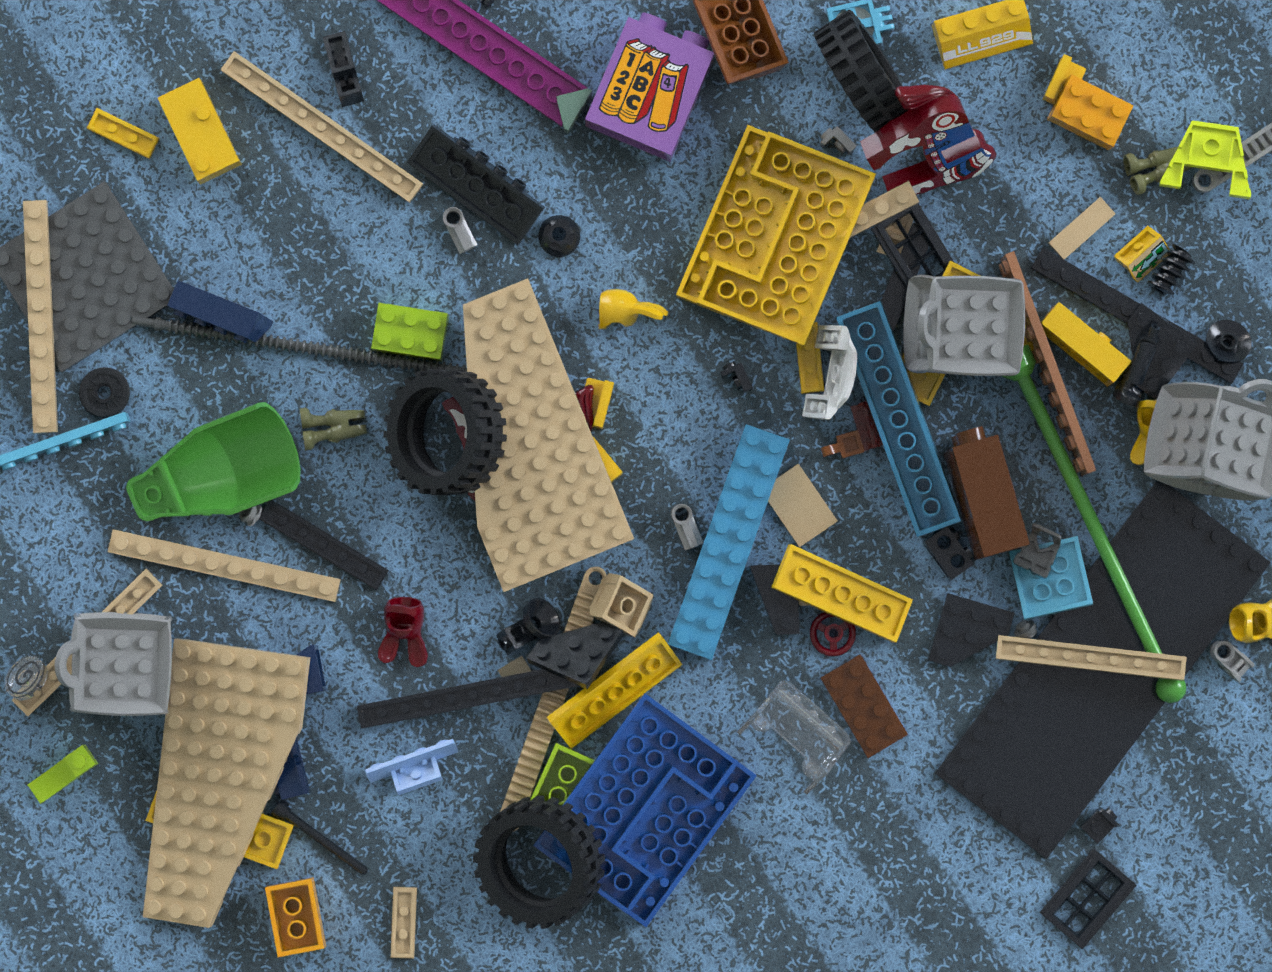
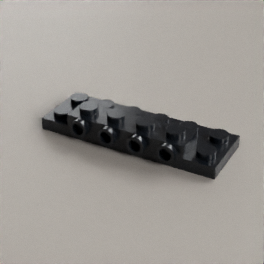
M435 124L432 125L407 163L515 244L519 245L543 212L545 206L528 194L529 191L525 189L527 185L518 178L511 179L507 176L508 171L499 164L494 166L488 161L490 158L487 154L479 150L475 152L471 149V143L463 137L452 138Z

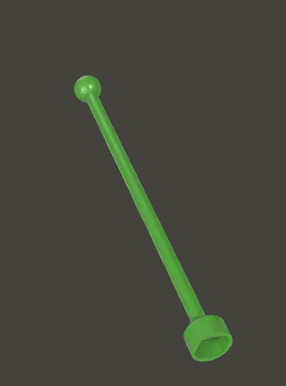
M1025 345L1023 347L1020 372L1014 376L1002 377L1015 382L1018 381L1145 651L1162 654L1030 376L1035 367L1036 359L1029 345ZM1159 678L1156 683V693L1164 702L1175 703L1184 697L1186 683L1185 681Z

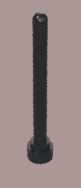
M281 800L272 811L271 815L277 819L288 820L358 873L365 875L368 872V868L291 812L292 809L288 807L289 804L286 801Z

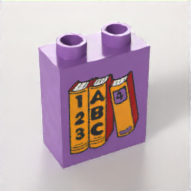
M642 13L639 21L628 17L585 118V127L671 162L713 63L714 52L707 50L710 42L704 36L685 30L680 39L664 32L667 22L654 15Z

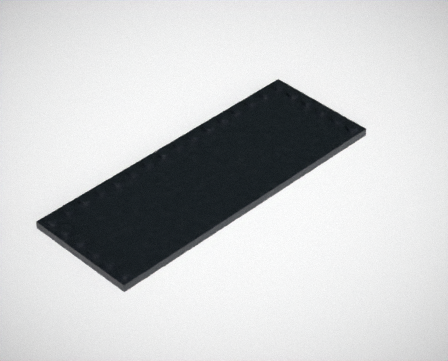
M1157 480L1110 541L1162 654L1187 657L1185 675L1228 620L1232 609L1241 603L1271 563L1173 487ZM1100 555L1086 573L1093 605L1055 613L1036 638V640L1146 652ZM1018 662L934 774L1047 859L1165 703L1156 693V683L1159 678Z

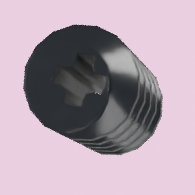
M1172 244L1174 250H1168L1167 252L1169 258L1165 257L1162 259L1164 266H1157V271L1160 274L1153 273L1151 277L1154 281H1147L1151 288L1163 295H1174L1175 293L1171 287H1180L1176 279L1184 280L1185 277L1181 272H1190L1186 264H1195L1192 256L1175 244Z

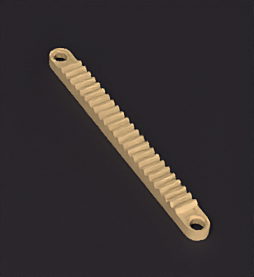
M591 567L584 574L564 633L592 625L594 617L590 614L589 605L592 604L600 584H591L589 582V575L592 572H599L603 579L607 575L602 568ZM569 688L542 693L501 811L512 803H517L522 798L531 797L555 729L547 719V716L564 704Z

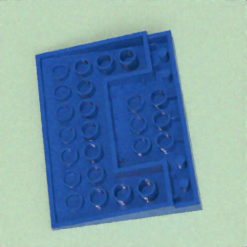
M645 693L563 805L566 803L573 805L571 811L575 814L582 812L586 816L583 819L586 825L590 826L592 824L596 829L592 833L595 840L599 838L601 840L602 846L598 850L599 854L605 855V861L600 865V868L604 869L605 872L604 877L598 881L601 886L597 893L647 927L757 775ZM544 830L533 846L572 874L571 862L565 848L556 837Z

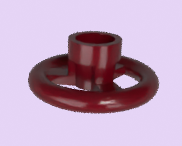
M822 612L813 620L810 627V640L814 648L821 654L831 657L845 654L855 642V625L844 621L840 625L830 624L826 626L821 622L826 618L835 616ZM848 628L849 638L846 644L837 649V642L843 637V631ZM817 629L822 631L825 638L830 642V649L823 647L819 643ZM831 629H835L837 631V636L835 638L829 636V631Z

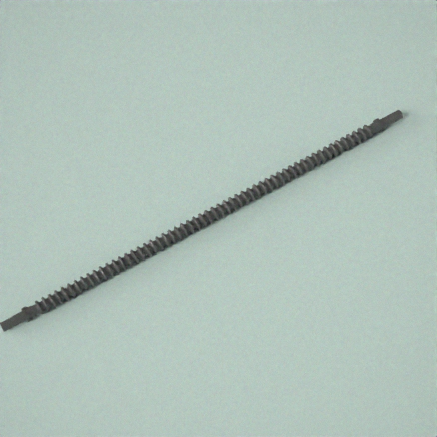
M132 317V324L154 328L156 331L168 330L169 333L175 331V334L182 332V335L188 333L189 336L195 334V337L201 335L202 338L208 336V339L215 337V340L221 338L222 341L228 339V342L234 340L236 344L238 343V340L233 338L235 334L227 332L226 335L214 331L212 325L210 327H203L198 324L193 325V322L187 324L186 321L180 323L179 320L173 322V319L166 321L159 317H156V319ZM264 334L256 343L247 340L249 346L252 343L256 347L260 344L262 348L267 345L269 349L273 346L275 350L281 348L282 351L288 349L289 352L295 350V353L301 351L302 354L308 352V355L315 353V356L321 354L322 357L328 355V358L334 356L335 359L341 357L342 360L348 358V361H351V359H354L355 362L361 360V363L368 361V364L374 362L375 365L381 363V366H384V364H387L388 367L394 365L395 368L400 366L402 370L404 367H407L409 371L413 368L415 372L418 369L421 371H427V369H461L467 372L465 365L459 367V364L452 366V363L446 365L445 362L439 364V361H436V363H433L432 360L426 362L425 358L420 361L418 357L416 360H413L411 356L407 359L405 355L400 358L398 354L394 357L392 353L387 356L385 352L381 355L379 351L373 353L372 350L366 352L365 349L359 351V348L353 350L352 347L346 349V346L339 348V345L333 347L332 344L326 346V343H323V345H320L319 342L313 344V341L306 343V340H303V342H300L299 339L293 341V338L286 340V337H283V339H280L279 336L273 338V335L267 337Z

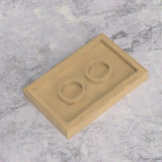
M799 464L775 480L768 503L799 547L838 521Z

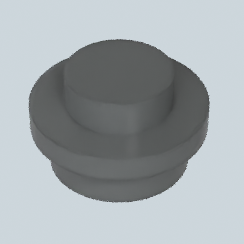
M1023 620L1016 625L1014 635L1019 638L1031 639L1037 633L1036 624L1034 621Z

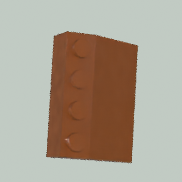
M692 0L727 85L760 78L780 71L789 63L763 0Z

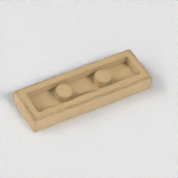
M1099 197L1048 244L1060 258L1066 259L1115 215V212Z
M393 887L391 958L414 959L417 887Z

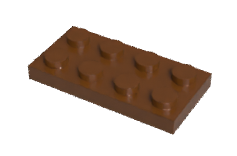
M861 654L820 678L867 758L908 735Z

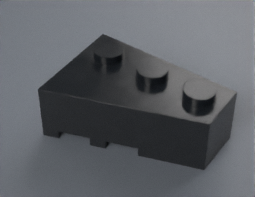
M780 564L749 566L774 634H800L798 600L771 588Z

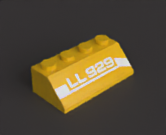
M1004 0L935 20L932 24V30L944 70L1033 44L1030 19L1024 0Z

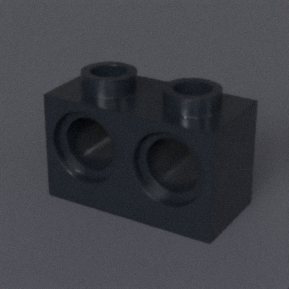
M946 526L924 541L923 544L949 581H951L974 565L972 561L974 556L967 547L963 548L958 542L961 538L954 528L949 529ZM940 536H945L949 539V547L947 549H941L938 546L937 540ZM954 555H959L963 559V565L960 568H955L951 564V558Z

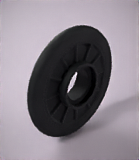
M101 367L90 371L83 378L79 387V399L82 406L88 413L99 418H108L119 414L126 407L130 397V388L126 378L119 371L108 367ZM103 386L109 387L111 391L107 399H101L98 396V390Z

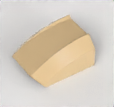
M609 573L601 580L592 604L589 605L590 614L598 620L619 628L630 636L636 637L647 616L654 595L621 575Z

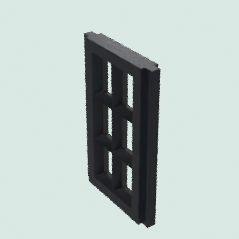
M919 203L871 228L872 233L906 288L908 287L909 279L914 276L911 269L920 263L927 275L933 276L925 263V260L935 254L944 269L933 277H942L949 261L954 262ZM909 213L919 228L910 236L900 222V219ZM895 222L905 237L904 240L896 245L886 231V228ZM920 234L924 236L932 249L923 256L920 255L912 242ZM907 243H909L918 258L910 265L906 264L898 250Z
M1093 848L1039 913L1083 949L1137 885ZM1097 864H1100L1108 872L1095 886L1086 877ZM1112 875L1121 884L1108 897L1100 888ZM1084 882L1092 891L1081 904H1078L1070 896ZM1095 894H1098L1106 902L1092 916L1084 909V906ZM1067 900L1076 910L1064 923L1055 913ZM1081 912L1090 921L1079 934H1076L1068 925Z

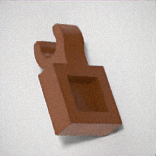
M858 430L835 436L837 443L821 448L823 457L840 453L841 459L865 452Z

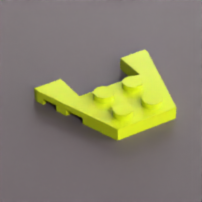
M1192 120L1159 186L1180 189L1184 166L1232 173L1229 197L1250 200L1251 190L1249 189L1248 174L1244 163L1239 127Z

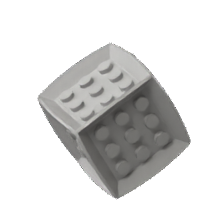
M915 275L909 279L904 313L905 367L908 371L913 373L929 372L971 376H1014L1020 372L1025 336L1024 284L1021 280L988 276L933 277L929 275Z
M1256 379L1243 384L1239 388L1199 382H1179L1163 385L1149 426L1144 459V474L1167 485L1191 492L1234 500L1269 499L1272 496V381ZM1257 390L1266 393L1264 402L1253 400L1246 396Z
M75 612L73 614L75 621L71 640L60 647L55 658L57 679L63 686L69 688L71 712L112 716L167 715L169 713L168 702L172 669L171 621L173 618L170 615L160 616L142 613L131 615L127 614L128 612L123 614L117 612L79 614ZM71 654L72 675L68 673L66 667L67 659Z

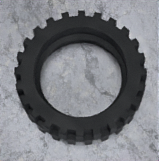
M847 10L814 32L817 44L836 79L874 133L891 120L909 110L902 107L895 95L896 88L903 86L871 34H869L866 27L853 11Z
M427 369V371L416 372L415 377L406 378L404 380L406 386L398 387L394 393L397 397L395 400L389 401L390 414L385 415L384 422H388L387 431H383V438L388 439V446H385L386 454H391L392 460L389 462L391 467L399 470L397 476L400 480H408L407 486L409 488L418 489V493L467 494L469 491L479 489V483H487L491 479L489 476L490 472L497 471L499 467L496 463L497 459L503 458L505 450L501 449L502 442L507 441V435L503 434V426L507 424L506 418H501L500 411L503 410L502 403H496L494 398L497 396V393L494 389L486 388L488 382L485 379H476L477 374L465 372V370ZM442 392L450 393L457 400L463 410L467 426V438L463 454L458 463L448 472H442L431 461L426 451L423 437L426 413L434 399Z
M536 796L532 800H530V797H525L517 803H512L488 821L489 823L480 831V834L483 836L476 840L474 846L479 849L473 855V863H478V869L474 871L475 878L481 879L482 885L479 886L481 893L486 891L490 897L487 901L489 905L493 906L495 904L501 909L498 914L503 918L508 914L513 917L512 923L518 925L523 921L526 922V928L531 929L540 924L541 929H547L553 924L558 926L567 919L572 918L594 898L593 895L599 891L601 886L598 881L604 877L605 872L604 869L600 868V865L605 861V855L599 854L598 848L602 846L600 838L595 840L592 834L596 830L592 824L590 826L586 825L583 821L586 816L582 812L575 814L571 811L573 805L566 803L562 806L558 804L559 799L554 797L548 801L544 800V796ZM524 825L539 827L551 833L563 845L572 866L571 886L563 895L554 899L543 898L529 892L516 880L510 870L506 855L508 837L515 829Z

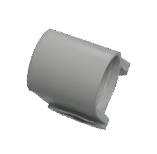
M1216 641L1210 647L1211 657L1238 683L1242 680L1241 677L1245 672L1255 666L1247 656L1229 642ZM1221 645L1227 648V654L1223 658L1219 657L1217 653Z

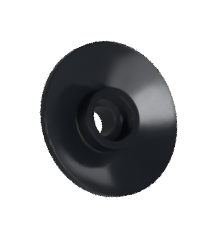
M1217 321L1209 328L1206 334V343L1209 351L1223 362H1240L1247 357L1251 350L1252 342L1248 331L1235 321Z

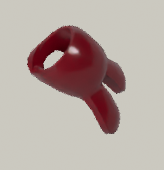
M395 597L388 600L384 607L387 634L379 647L378 658L383 663L392 662L397 655L400 639H406L411 665L414 667L424 666L427 663L428 653L421 636L424 622V606L422 602L412 597Z

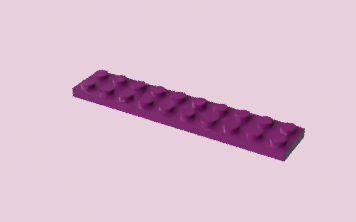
M376 0L560 127L563 124L556 96L587 89L586 86L459 0Z

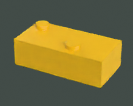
M200 78L157 97L200 185L242 165Z
M1060 302L1054 305L1041 321L1046 337L1107 387L1117 380L1131 362L1130 359L1110 344L1111 339L1102 332L1099 334Z

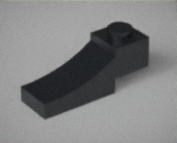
M342 31L324 36L323 40L341 106L345 107L364 102L346 32Z

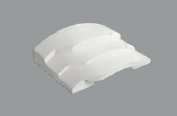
M819 325L815 348L832 351L824 395L806 394L802 416L830 420L836 411L847 401L852 391L857 369V351L850 338L847 326Z

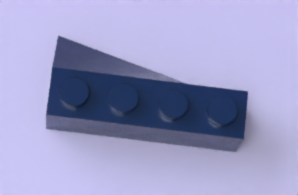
M179 280L167 305L174 310V315L186 319L187 315L193 317L194 323L203 327L210 324L214 326V331L226 335L227 332L235 334L233 338L243 343H247V340L256 343L273 324L272 320L259 312Z
M296 738L274 789L276 796H280L281 800L310 793Z

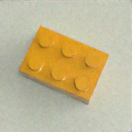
M1070 75L1066 78L1047 120L1098 146L1110 150L1114 147L1134 105L1074 75Z
M314 877L265 887L277 957L324 949L326 941Z

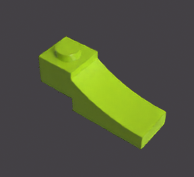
M81 745L27 785L39 803L42 804L95 767L98 762L87 746Z

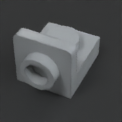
M838 126L833 130L828 128L821 135L822 141L820 146L822 148L834 139L836 142L833 145L842 154L846 152L850 155L856 149L857 145Z

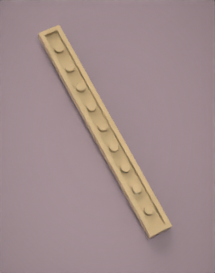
M233 51L221 68L223 73L407 202L411 203L423 186L422 182L235 51Z
M23 201L33 433L58 432L48 201Z
M112 530L108 548L109 553L336 602L341 579L118 530Z

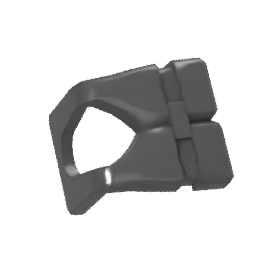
M1033 523L1031 534L1028 537L1030 544L1021 547L1020 553H1017L1013 562L1015 565L1026 570L1031 569L1032 573L1045 579L1050 573V567L1053 565L1061 545V535ZM1040 532L1047 533L1052 537L1054 544L1045 549H1040L1037 543V535Z

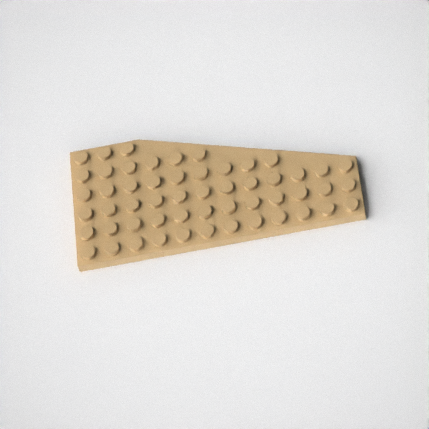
M529 279L463 304L467 372L477 374L476 379H485L488 382L486 388L495 390L497 396L494 399L496 403H502L503 410L500 411L501 418H506L507 424L503 426V434L507 435V441L502 442L501 449L505 450L503 458H498L496 462L499 467L496 472H490L489 476L491 479L487 483H479L480 488L475 491L477 528L503 592H506L631 541L634 537Z
M181 638L174 639L168 702L169 713L165 715L143 917L206 928L212 927L237 867L240 866L252 840L253 832L267 801L270 800L282 774L283 766L297 735L302 730L310 657Z

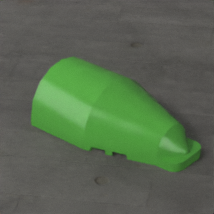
M262 402L194 428L147 471L130 479L126 489L137 515L144 521L171 516L233 515L293 492L300 483L301 468L295 443L284 420L275 408L266 402Z

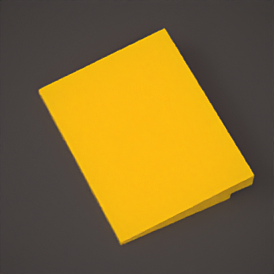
M747 125L676 296L682 300L805 346L876 174L768 131L767 133Z

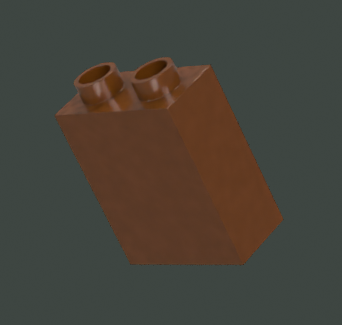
M983 426L959 432L956 436L951 437L953 447L944 453V458L974 561L1029 545V539L999 436L994 435L986 438Z

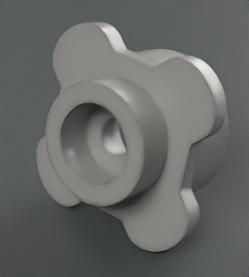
M258 505L240 511L239 517L241 521L247 522V525L250 527L253 526L260 518L262 507Z

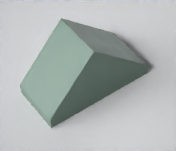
M587 88L556 96L564 132L569 134L591 98L592 90Z

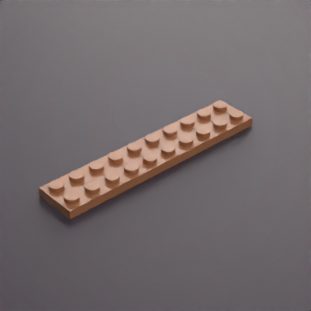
M1015 252L1007 253L1001 258V264H999L1001 275L1003 278L1007 276V278L1019 279L1024 284L1025 338L1027 342L1032 341L1035 348L1032 353L1036 359V364L1039 363L1042 370L1039 373L1044 386L1047 385L1050 394L1047 396L1051 407H1056L1057 424L1060 429L1064 428L1067 437L1064 438L1068 451L1072 450L1075 457L1072 460L1076 473L1080 472L1081 476L1096 471L1094 462Z

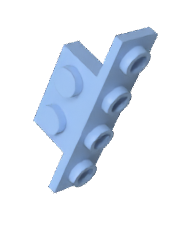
M453 739L441 740L431 747H422L411 754L396 756L391 761L373 764L370 768L365 769V773L370 783L392 776L398 795L443 780L437 760L458 753V749Z

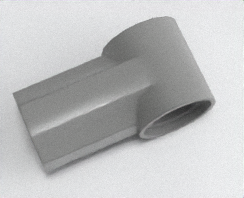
M456 207L445 210L443 222L459 254L478 246L462 211ZM452 212L460 216L459 222L454 225L447 221L448 214Z
M685 504L675 505L671 509V518L684 550L703 544L690 507ZM681 507L685 508L688 512L687 518L683 521H679L675 517V511Z

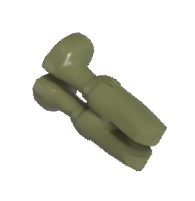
M1178 147L1161 151L1154 150L1145 159H1137L1133 153L1124 154L1123 163L1127 176L1147 168H1156L1150 173L1137 174L1130 177L1129 182L1136 195L1145 193L1148 184L1154 181H1161ZM1184 166L1183 173L1193 167Z
M300 408L302 430L316 426H330L327 430L303 431L305 451L312 450L316 443L328 439L329 442L338 443L340 440L368 433L367 425L349 426L350 421L354 422L365 419V410L336 411L331 409L325 415H313L308 408Z

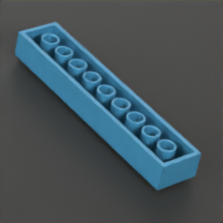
M882 301L836 317L839 326H847L850 338L857 351L856 373L917 537L962 521Z
M747 424L745 425L668 645L712 660L790 439Z

